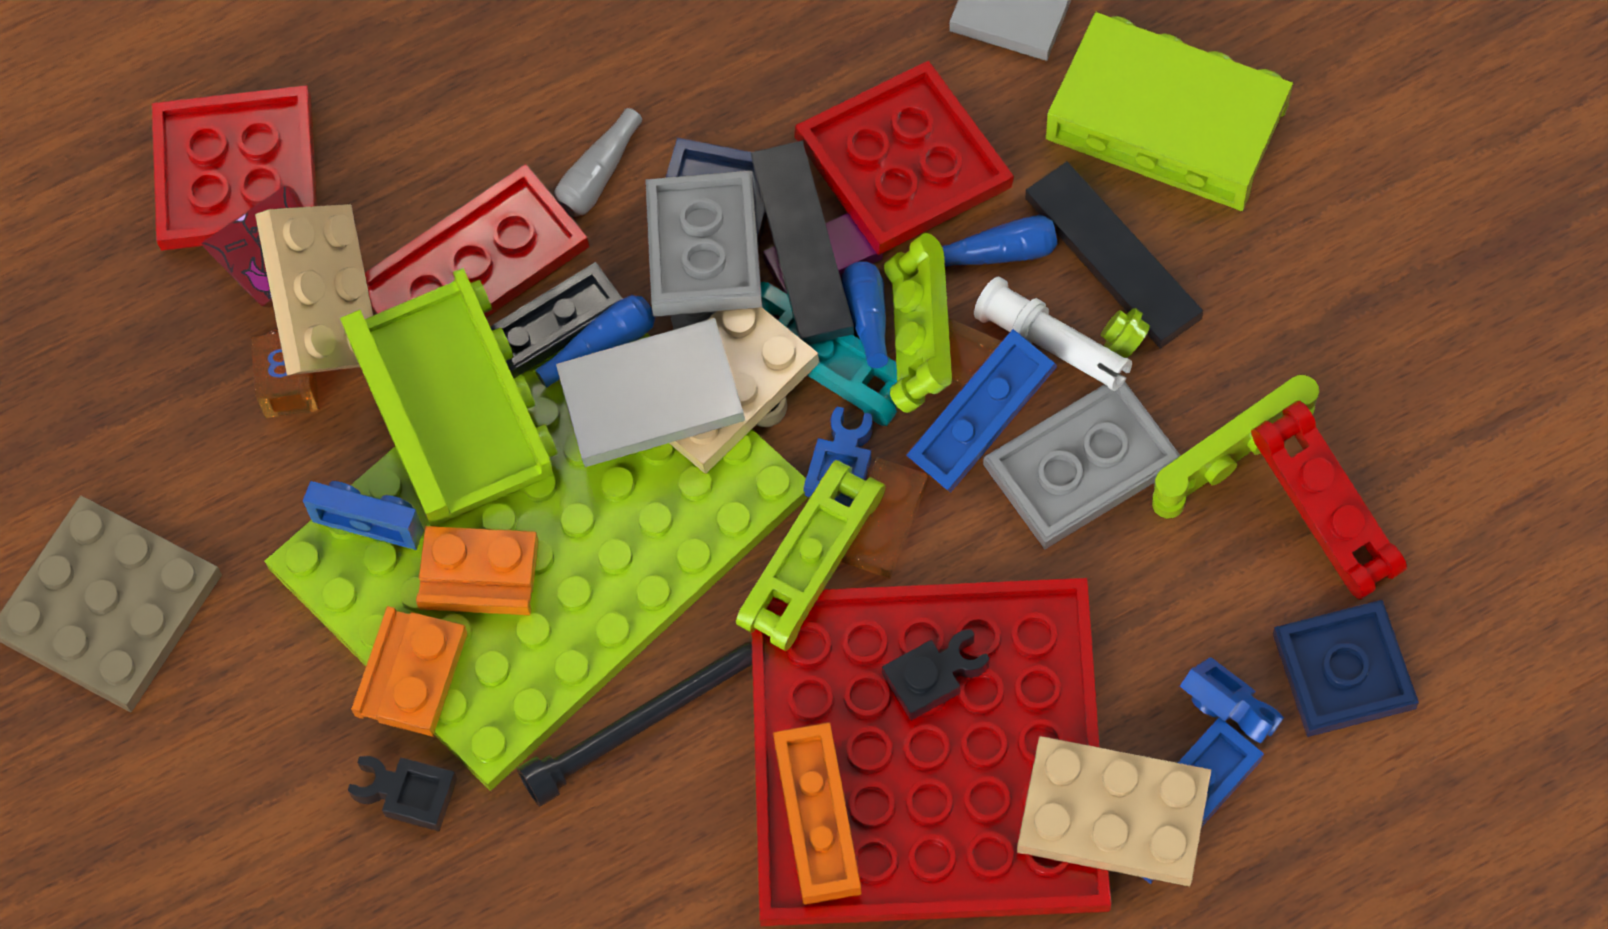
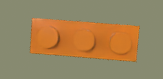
M830 723L773 732L803 904L860 895V880Z

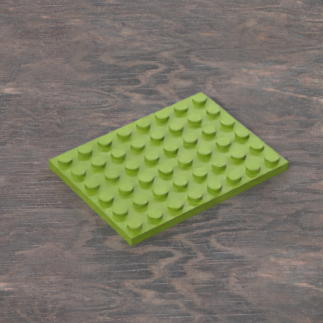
M646 333L641 339L651 336L648 333ZM557 352L518 376H524L536 406L527 409L535 427L545 424L558 454L549 458L553 475L434 526L536 532L539 541L534 586L531 593L530 615L419 610L416 597L419 593V573L425 526H430L396 447L392 448L351 486L358 489L361 495L380 500L384 495H391L409 502L416 509L424 530L417 550L317 524L310 520L269 556L265 563L268 569L365 666L370 657L387 606L407 614L414 612L465 625L468 634L434 735L491 791L808 498L804 492L806 478L753 429L706 474L669 443L585 467L560 379L546 388L534 371L559 353Z

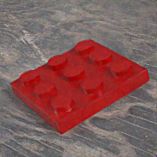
M929 60L795 125L794 138L797 142L803 141L806 155L877 255L1012 188L1014 175Z
M307 85L152 103L156 241L161 251L203 246V241L285 185L294 188L303 207L317 206L311 95Z

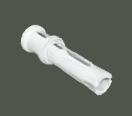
M999 276L987 284L977 300L974 318L983 323L990 320L1009 332L1014 329L1030 343L1037 344L1104 383L1113 391L1118 390L1126 380V377L1119 373L1122 370L1130 373L1132 367L1130 359L1123 358L1050 316L1049 308L1046 307L1044 302L1037 298L1030 301L1008 288V282Z

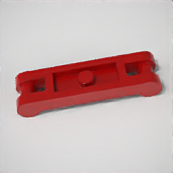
M1297 400L1284 408L1282 411L1283 416L1275 422L1264 421L1253 428L1251 436L1350 593L1358 600H1362L1376 590L1375 584L1385 577L1394 579L1406 571L1407 564L1398 548L1389 542L1318 431L1311 411L1303 402ZM1295 436L1302 450L1290 456L1285 449L1284 442ZM1364 545L1373 559L1361 565L1352 552Z

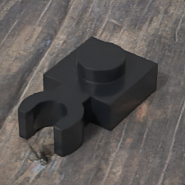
M971 629L962 630L955 634L949 642L948 649L939 653L933 641L930 640L882 666V675L911 721L959 695L960 685L956 680L957 677L974 678L982 675L989 668L990 658L986 653L974 660H967L960 654L962 649L974 643L975 635Z
M359 757L357 763L360 769L373 773L376 777L374 782L367 787L349 784L348 792L355 801L362 804H373L383 799L385 803L382 811L385 817L440 831L457 782V776L454 771L400 757L396 771L392 772L386 770L383 763L375 757Z

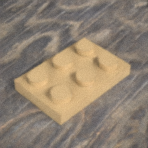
M351 204L269 209L255 214L287 375L360 367L340 320L341 317L361 310L364 319L373 316Z
M762 307L716 311L708 319L715 318L744 412L745 421L669 443L705 474L819 364L818 353Z
M1039 736L1017 852L1191 886L1211 769Z

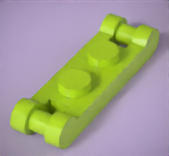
M923 233L912 241L909 247L910 250L907 253L898 252L884 263L885 273L893 286L897 382L891 386L890 395L894 404L906 413H910L925 402V395L928 393L938 394L952 382L944 251L940 242L929 233Z
M1297 375L1161 469L1155 479V490L1152 497V507L1155 513L1166 519L1179 516L1183 512L1187 496L1207 482L1211 485H1216L1225 480L1237 467L1236 462L1251 451L1255 455L1261 454L1253 441L1251 430L1264 421L1275 422L1283 416V409L1295 401L1303 402L1313 415L1319 395V386L1316 381L1306 375Z
M835 460L828 468L745 600L737 615L736 625L751 633L756 629L771 637V644L787 651L795 641L802 623L867 518L876 510L881 502L886 485L872 477L864 480L852 474L851 466ZM842 493L854 500L848 508L834 499ZM773 597L788 604L782 616L767 609Z

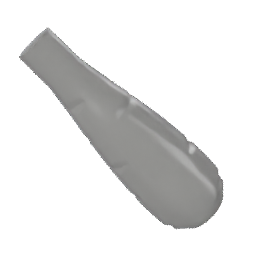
M626 108L615 124L561 178L554 191V198L570 217L587 214L597 202L616 169L631 136L642 122V117L635 110Z

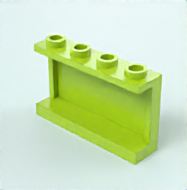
M1095 12L1048 111L1046 140L1243 212L1251 193L1256 171L1280 117L1285 115L1289 106L1293 82L1284 80L1280 75L1271 70H1256L1234 62L1223 53L1216 51L1206 52L1189 46L1173 35H1159L1136 27L1125 18L1118 16L1108 17Z
M464 268L453 272L455 280L452 283L364 319L361 310L340 318L346 336L430 526L439 525L552 476L553 471L549 458L558 454L546 425L543 424L535 427L527 410L536 406L524 376L513 379L506 361L514 358L502 328L500 327L492 331L484 313L492 310V307L481 281L477 280L470 283Z

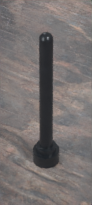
M752 642L740 645L553 759L548 755L540 760L535 756L517 767L519 777L532 799L539 807L560 795L558 789L567 784L565 778L751 666Z

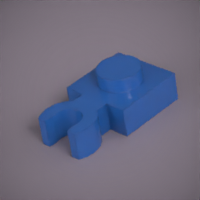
M838 406L835 408L831 415V433L834 441L818 438L804 484L805 496L811 497L828 468L835 460L851 466L852 474L866 480L872 460L871 450L859 447L865 445L872 436L871 414H864L859 428L848 430L842 426L844 422V408ZM841 493L834 500L845 506H850L854 499Z
M1212 657L1193 667L1179 686L1192 696L1191 700L1199 710L1209 716L1220 717L1224 721L1232 718L1250 738L1258 743H1262L1267 735L1271 737L1284 719L1283 715L1272 706L1253 697L1256 692L1254 689Z

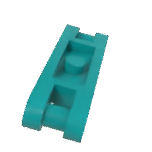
M761 282L762 308L771 315L780 316L778 321L798 336L788 295L767 282ZM854 335L810 344L809 346L818 353L819 364L807 376L857 406L864 413L871 414L872 421L881 426H888L897 414L896 405L890 395L891 386L897 382L896 362L888 357V362L884 367L878 369L871 368L867 364L861 340ZM873 376L885 382L879 393L867 386Z

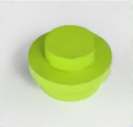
M1133 308L1127 314L1119 310L1109 320L1101 333V337L1106 340L1104 347L1123 358H1128L1137 349L1149 331L1150 325L1141 319L1143 313L1137 308Z

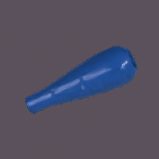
M1037 215L1017 219L952 244L942 246L945 267L1038 259L1048 256L1057 247V237L1053 221L1045 216Z
M865 261L855 262L843 271L841 282L854 328L865 350L867 364L871 368L878 369L884 367L888 362L885 345L886 310L884 283L879 269L874 264Z
M630 295L621 299L590 322L556 356L534 371L541 383L547 388L560 379L556 364L637 341L653 328L656 316L653 317L652 308L642 296Z

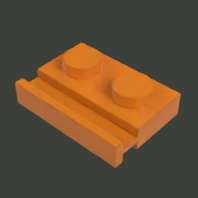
M425 526L419 573V593L416 597L419 610L530 615L531 593L534 586L539 541L537 533L533 531Z
M387 606L351 709L354 716L362 719L364 717L375 719L381 724L433 736L468 634L465 625L414 612L407 614Z

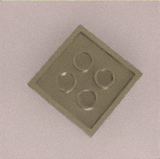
M80 495L0 612V642L121 708L132 712L222 574L216 565Z

